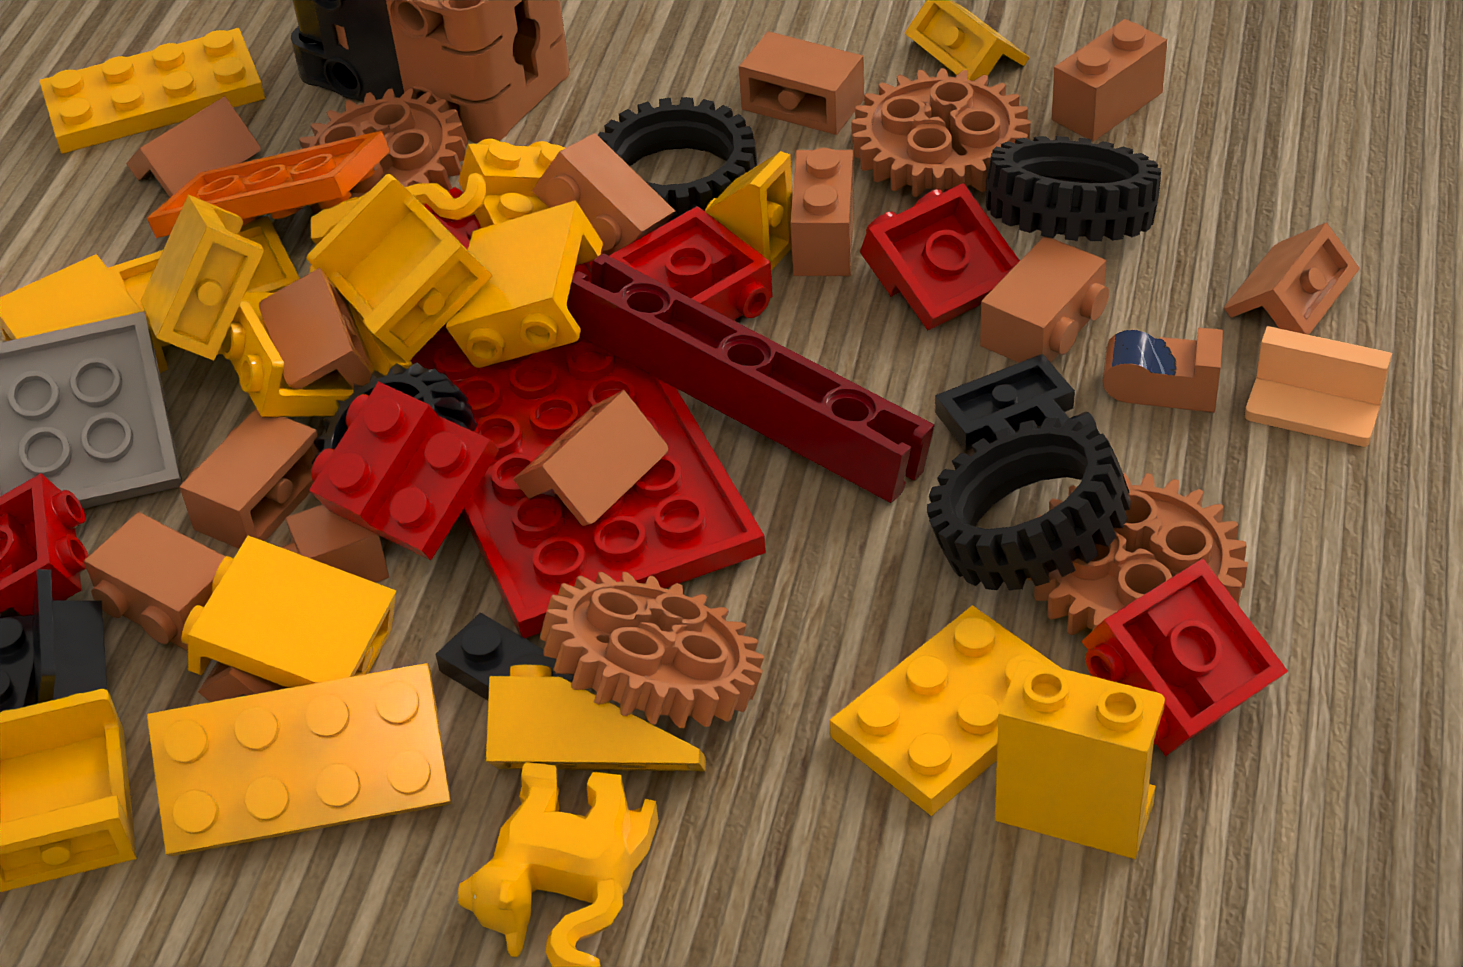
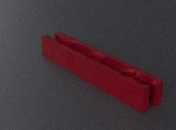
M604 253L593 260L591 283L588 282V275L580 271L573 274L567 299V308L581 328L579 337L889 503H892L903 492L906 484L904 481L905 476L915 481L924 472L935 424Z

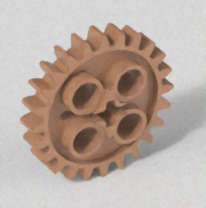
M941 68L938 71L937 77H929L925 71L918 70L917 80L913 81L900 74L897 76L896 87L880 83L879 95L866 93L864 95L865 105L855 107V119L851 121L853 155L855 158H860L862 171L873 170L875 182L891 178V190L893 191L901 189L906 184L912 186V196L914 197L919 196L925 188L932 190L940 189L944 192L945 189H952L962 183L966 186L972 185L981 192L986 191V179L993 149L996 146L1001 147V144L1007 141L1015 143V139L1027 138L1030 140L1031 121L1028 120L1027 106H1019L1020 96L1018 94L1006 95V84L1000 83L988 87L987 75H983L974 81L968 80V70H962L956 78L948 77V72L945 68Z
M412 88L404 92L400 98L395 97L393 89H388L383 98L375 100L371 92L366 93L364 103L360 105L347 100L345 101L347 111L341 114L332 110L327 111L330 122L327 124L312 123L310 126L314 136L301 137L299 139L300 145L304 149L382 131L390 152L373 167L375 173L370 178L357 183L350 190L352 194L350 198L360 197L369 192L387 174L395 177L404 187L419 183H438L444 189L450 190L452 186L448 176L460 175V162L464 161L465 146L468 145V140L456 109L450 110L445 99L435 102L431 92H427L417 99ZM318 203L310 204L311 210L315 215L323 210L319 207Z
M1123 473L1130 492L1128 494L1131 504L1130 510L1125 511L1127 520L1123 528H1113L1116 535L1113 542L1108 547L1095 544L1098 556L1088 564L1079 558L1074 560L1073 565L1076 571L1062 577L1058 570L1049 572V583L1036 587L1034 585L1035 600L1048 601L1047 617L1050 620L1068 615L1067 633L1071 636L1079 633L1086 627L1094 630L1104 619L1202 558L1239 605L1241 590L1245 587L1248 562H1245L1247 545L1246 541L1237 540L1239 525L1236 521L1222 522L1223 505L1215 504L1202 508V490H1195L1184 497L1178 494L1179 480L1173 479L1161 489L1155 487L1152 474L1147 473L1140 485H1131L1129 478ZM1072 485L1069 487L1068 496L1075 490L1076 486ZM1052 498L1049 501V511L1063 501Z
M598 572L595 583L583 576L577 577L574 587L563 583L558 595L551 596L540 634V639L546 642L543 650L544 656L557 659L553 669L555 673L575 674L571 688L574 690L594 689L597 691L594 703L600 705L614 700L620 703V713L623 716L627 717L635 709L645 712L650 724L656 725L660 715H667L679 728L685 727L688 716L694 718L701 725L709 727L714 715L728 722L731 720L734 710L744 712L749 699L753 700L763 672L760 668L764 660V655L755 652L759 643L758 640L743 636L747 625L743 622L726 621L729 612L726 607L710 609L705 606L706 595L685 596L683 595L682 585L678 583L672 585L669 590L661 588L657 579L653 576L648 577L646 584L637 583L628 572H623L620 582H616L604 572Z

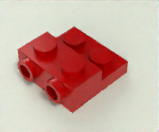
M964 183L945 192H942L940 189L933 190L920 198L913 207L899 214L890 211L880 215L868 225L866 236L860 249L861 255L889 295L893 296L901 292L927 331L981 305V301L1020 262Z
M698 206L609 255L732 320L742 315L747 318L759 316L767 308L770 298L773 297L771 262Z
M378 381L370 395H359L349 406L346 415L348 430L335 449L327 448L323 450L315 459L311 470V478L314 483L309 491L330 512L428 560H432L493 462L499 449L491 439L438 416L429 404Z
M42 473L0 496V613L12 607L22 616L32 615L37 569H51L53 600L66 601L69 597L82 591L80 572L87 569L84 560L89 555L82 542L76 537L75 527L85 522V512L73 493L68 490L61 491Z
M1203 558L1104 619L1081 641L1088 650L1085 660L1087 668L1093 677L1157 692L1165 697L1164 710L1153 744H1157L1165 757L1214 725L1226 714L1276 682L1288 672Z

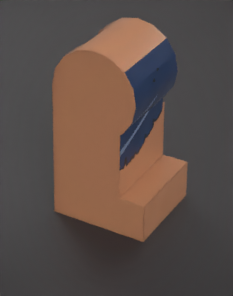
M1198 328L1197 340L1159 337L1158 339L1138 330L1119 332L1109 339L1106 347L1102 380L1104 389L1111 397L1126 403L1215 413L1221 369L1223 330Z

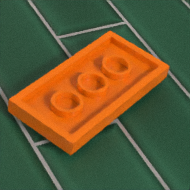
M377 131L200 172L147 217V220L156 238L170 235L188 194L240 216L243 221L242 226L252 222L257 216L271 213L273 219L284 218L298 212L305 205L318 203L321 209L331 208L343 201H347L352 196L350 190L357 183L370 178L375 173L373 167L390 152V149L382 131Z

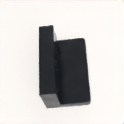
M37 569L32 610L35 704L68 697L77 693L98 689L107 690L102 601L53 600L51 569Z

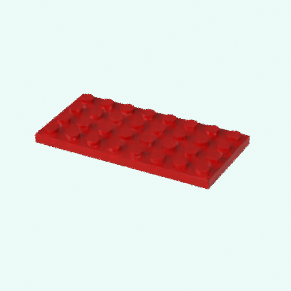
M593 261L576 265L574 273L580 271L588 275V282L591 283ZM445 324L411 358L412 364L418 362L424 368L430 370L435 368L440 374H445L468 398L467 402L472 407L471 411L473 412L474 419L478 424L473 432L491 439L499 449L493 462L462 510V515L521 637L528 638L541 633L551 596L558 595L563 583L574 587L578 576H583L595 583L598 572H604L616 582H620L623 572H628L637 583L646 584L649 576H653L657 579L660 587L666 589L676 583L680 584L766 553L765 535L677 388L579 337L577 342L477 368L472 365L446 329ZM625 390L668 445V452L602 516L587 526H582L553 489L529 499L513 480L593 405Z

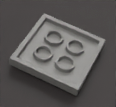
M145 311L0 342V496L40 473L61 491L68 490L73 493L83 509L177 488L183 483L149 320Z

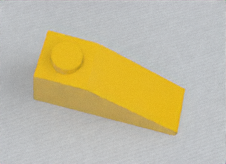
M543 665L510 666V676H489L486 762L497 769H522L525 762L556 765L557 770L706 771V757L699 748L633 714L627 717L621 715L620 708L610 702L600 705L594 703L596 695L585 689L574 690L571 688V682L561 677H552L551 667Z

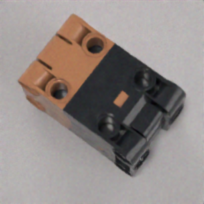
M292 0L298 27L291 33V42L299 76L304 83L319 86L336 92L345 98L356 99L362 102L365 100L366 93L371 92L375 100L383 98L388 89H393L396 98H400L409 88L414 90L417 99L423 94L431 92L435 102L445 99L450 110L456 109L466 137L473 143H478L484 139L500 141L506 137L509 131L530 110L568 77L570 72L560 0Z

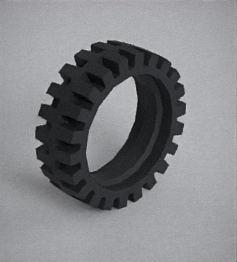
M681 97L679 105H672L671 98L659 99V107L653 108L649 101L638 104V114L627 109L619 113V122L611 119L604 126L605 133L599 132L598 134L629 166H632L645 156L663 150L685 148L710 152L726 161V164L711 175L689 183L661 185L646 182L675 210L667 223L696 206L705 211L710 201L718 198L735 179L757 166L753 131L750 126H746L745 119L740 114L733 116L732 109L724 105L715 110L714 101L705 99L698 106H694L693 98Z
M1046 136L1034 137L1033 141L1027 138L1015 139V143L1007 141L1002 143L1001 147L996 146L991 153L986 187V209L990 211V215L995 219L1002 218V223L1008 226L1019 225V230L1028 233L1039 230L1041 231V236L1054 238L1056 234L1065 235V240L1078 241L1079 236L1086 237L1089 241H1102L1103 236L1112 241L1121 240L1124 238V235L1135 237L1140 235V231L1147 232L1154 223L1160 191L1161 168H1158V164L1154 160H1148L1149 157L1142 153L1133 154V149L1124 146L1115 149L1113 143L1104 141L1099 144L1091 143L1092 139L1079 138L1078 141H1070L1069 137L1056 136L1055 140H1050Z
M1045 418L1040 428L1037 427L1034 420L1020 423L1018 433L1012 434L1008 427L995 432L997 441L991 444L984 438L972 445L975 454L970 456L960 453L952 460L955 470L944 469L937 478L940 486L932 487L929 493L931 503L927 504L929 522L953 571L959 577L963 576L967 583L977 586L982 582L985 589L998 590L1003 582H1005L1009 591L1023 589L1027 578H1031L1036 587L1050 582L1049 572L1058 570L1060 575L1064 577L1076 571L1073 561L1078 558L1088 564L1098 556L1095 544L1108 547L1116 538L1113 528H1123L1127 520L1125 511L1130 510L1131 504L1127 483L1108 439L1103 433L1100 434L1093 425L1088 423L1083 427L1080 420L1070 418L1063 425L1059 418ZM1066 477L1082 480L1065 501L1040 517L1012 527L993 529L976 527L977 522L993 504L1017 489L1041 480Z

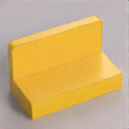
M926 0L905 31L908 37L956 75L962 70H968V80L971 81L983 75L988 76L1002 54L1023 66L1030 59L1027 54L977 16L952 0Z

